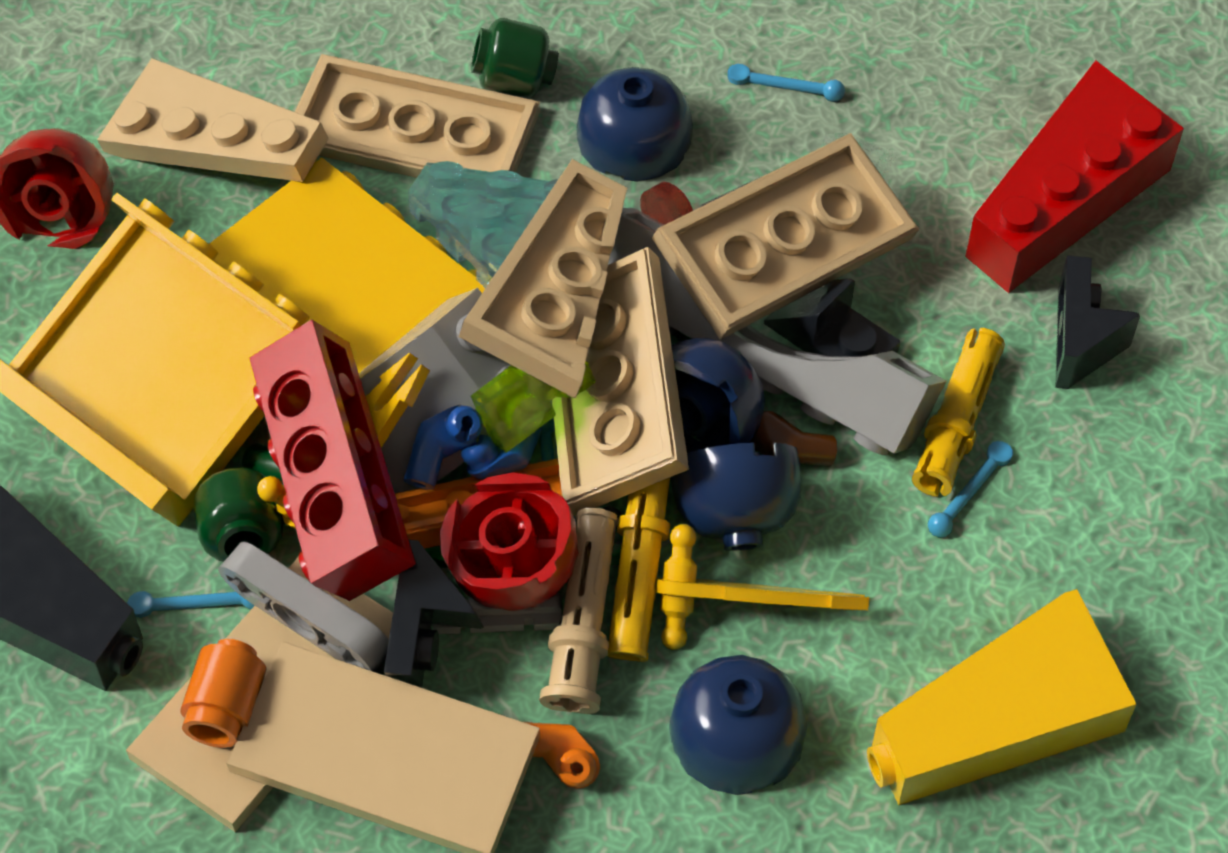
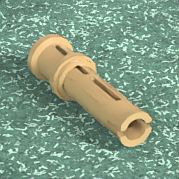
M583 508L577 511L576 514L579 554L572 574L568 579L561 626L554 628L553 632L549 635L548 648L553 652L549 685L541 689L539 699L544 707L551 710L594 714L600 710L601 697L595 693L600 659L608 656L609 642L606 640V635L601 631L609 584L615 531L619 519L615 513L605 509Z

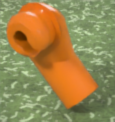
M524 722L540 728V739L532 757L543 758L561 782L568 787L578 789L585 788L595 781L600 770L599 758L595 750L574 726L569 724Z

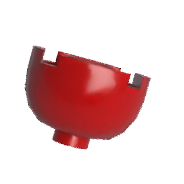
M59 128L32 130L13 140L0 156V224L7 233L20 240L23 234L59 237L47 245L49 247L76 249L90 242L108 216L112 201L114 183L105 158L93 143L77 133ZM64 217L71 229L54 234L39 223V219L43 221H57Z
M512 472L487 477L475 484L478 492L468 497L462 505L457 498L447 510L440 529L441 555L459 587L468 596L485 607L519 611L535 608L557 594L570 578L579 554L575 519L563 496L561 497L558 493L551 490L549 483L538 476Z

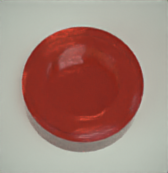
M661 182L644 191L640 198L641 212L664 225L693 211L685 194L677 186L669 182Z

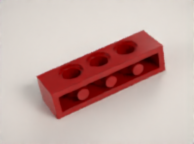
M310 320L249 357L256 385L253 387V394L258 406L265 414L271 439L268 441L269 453L280 469L286 495L283 497L284 508L290 520L295 524L302 550L299 554L300 567L306 578L315 587L322 588L351 601L414 566L416 563L350 343L316 321Z

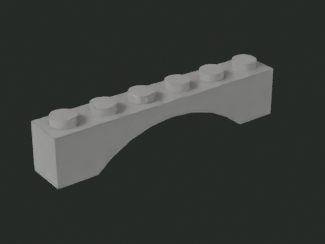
M635 208L622 209L608 265L646 247H649L659 257L670 335H678L681 332L692 339L710 338L723 341L739 351L754 367L763 385V390L774 394H781L782 391H785L803 401L800 409L810 417L830 425L838 421L856 431L854 440L872 452L888 455L890 451L895 454L912 447L944 388L946 380L894 351L868 356H825L796 350L766 337L750 325L720 340L652 240L657 228L664 224Z

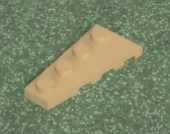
M151 58L97 141L104 152L125 159L303 182L329 138L320 121Z
M572 159L465 318L458 337L561 392L576 398L583 381L586 368L585 361L596 325L595 318L606 282L607 267L614 247L627 187Z

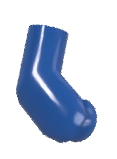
M457 405L423 421L417 430L403 481L417 488L434 490L443 459L471 445L480 435L483 421L479 412L471 406Z
M525 415L508 430L504 441L497 445L494 444L490 436L480 434L478 442L475 441L461 450V457L468 464L466 471L474 478L484 480L487 477L525 469L542 434L540 423L535 418Z

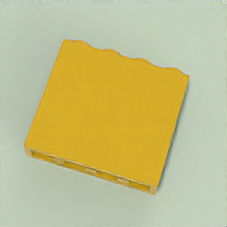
M322 157L313 164L303 182L291 180L209 243L219 252L213 260L226 270L233 261L245 268L264 284L258 293L273 302L278 294L283 295L310 317L308 321L314 320L348 341L358 373L447 299L476 288L483 293L489 284L478 271L474 269L467 271L449 257L446 249L437 239L432 236L424 237L408 225L402 214L389 203L381 204L368 194L353 174L348 171L340 172Z
M116 193L111 200L127 216L11 363L8 365L0 359V392L150 509L178 527L194 508V497L201 483L225 468L265 416L254 398L253 387L256 385L249 357L302 326L310 317L281 294H278L273 302L259 294L258 292L264 284L233 261L227 270L213 260L219 252L188 229L182 238L169 230L175 221L144 198L137 207L119 193Z

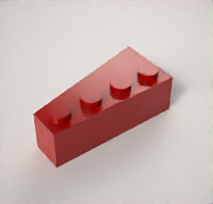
M1095 60L975 213L965 257L1006 292L1010 293L1171 171L1184 128Z

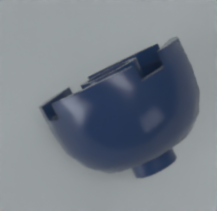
M628 67L614 70L599 78L583 97L576 126L577 141L581 155L599 172L606 174L607 171L613 175L624 176V180L636 182L659 178L680 165L691 145L693 121L686 96L668 76L653 69Z
M693 338L673 344L672 352L686 452L689 453L714 446L749 443L760 426L765 406L763 385L754 367L739 351L723 341L710 338Z
M754 443L714 446L687 453L689 470L671 477L672 491L677 509L686 523L701 536L723 539L724 550L744 551L762 547V535L781 529L794 516L799 504L802 477L797 447L774 443L775 456H760L759 453L755 452Z
M745 655L715 658L695 669L678 690L669 725L674 751L687 774L709 789L734 795L752 793V790L765 788L772 783L775 785L784 780L801 759L807 730L801 694L787 674L763 659Z

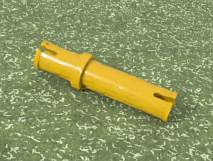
M975 328L967 332L961 355L955 365L937 415H933L928 420L924 432L925 439H927L926 446L912 476L914 486L927 495L938 497L941 484L940 492L943 496L951 493L963 456L968 454L973 448L977 436L976 431L973 430L974 424L988 392L996 365H998L1005 347L1004 339L993 330L980 328L979 335Z
M670 478L628 494L626 515H622L618 519L617 533L623 536L608 641L607 657L638 662L648 661L649 653L647 651L656 596V578L658 575L662 541L669 539L670 523L665 520Z

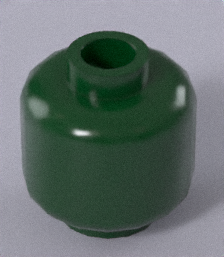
M499 18L490 25L489 29L480 28L474 46L471 73L479 75L480 85L485 90L530 99L537 94L541 83L552 84L557 69L559 53L549 49L550 40L548 33L541 26Z
M228 468L211 475L201 483L195 494L194 514L198 539L205 552L217 561L224 562L241 542L249 543L269 554L276 548L282 538L283 517L278 512L276 503L266 502L259 497L257 486L266 477L259 471L248 468Z

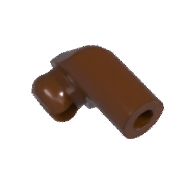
M763 411L760 426L755 436L749 442L754 443L756 452L769 456H775L774 443L797 447L800 464L830 467L834 464L837 455V440L833 435L802 432L773 411Z

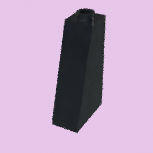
M0 485V640L99 689L107 691L118 674L126 676L134 669L142 654L143 636L133 608Z

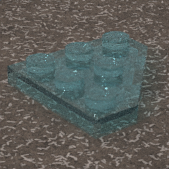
M450 161L427 162L408 190L409 212L419 222L428 220L436 228V239L458 262L468 260L476 268V280L486 288L558 179L546 181L521 177L518 173L509 170L494 172L463 168L460 164Z

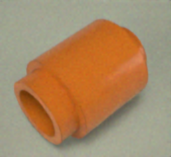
M221 639L217 644H209L201 648L180 709L182 716L185 718L182 730L188 737L208 746L227 748L236 744L243 726L248 727L256 698L267 671L265 663L257 657V651L252 646L235 639Z

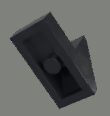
M1067 255L1058 287L1055 388L1069 389L1129 348L1140 319V315L1137 312L1100 308L1102 287L1099 283H1091L1092 258Z
M850 278L833 280L772 312L764 320L766 326L801 350L825 356H868L889 351L897 353L900 346L899 339L851 308L855 281Z
M409 540L416 564L399 573L384 673L388 677L422 688L425 670L434 671L438 658L439 632L438 630H431V625L483 629L484 626L475 610L418 540Z

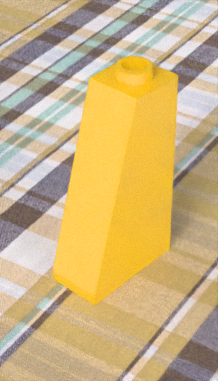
M1075 589L1063 593L880 716L877 720L872 746L867 748V759L877 785L881 788L890 785L898 805L1123 733L1126 731L1136 707V702L1078 590Z

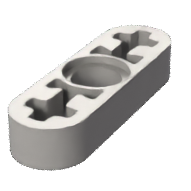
M241 542L218 568L224 581L240 596L335 659L373 672L386 659L389 639L376 625L322 589L315 587L308 580L257 547Z

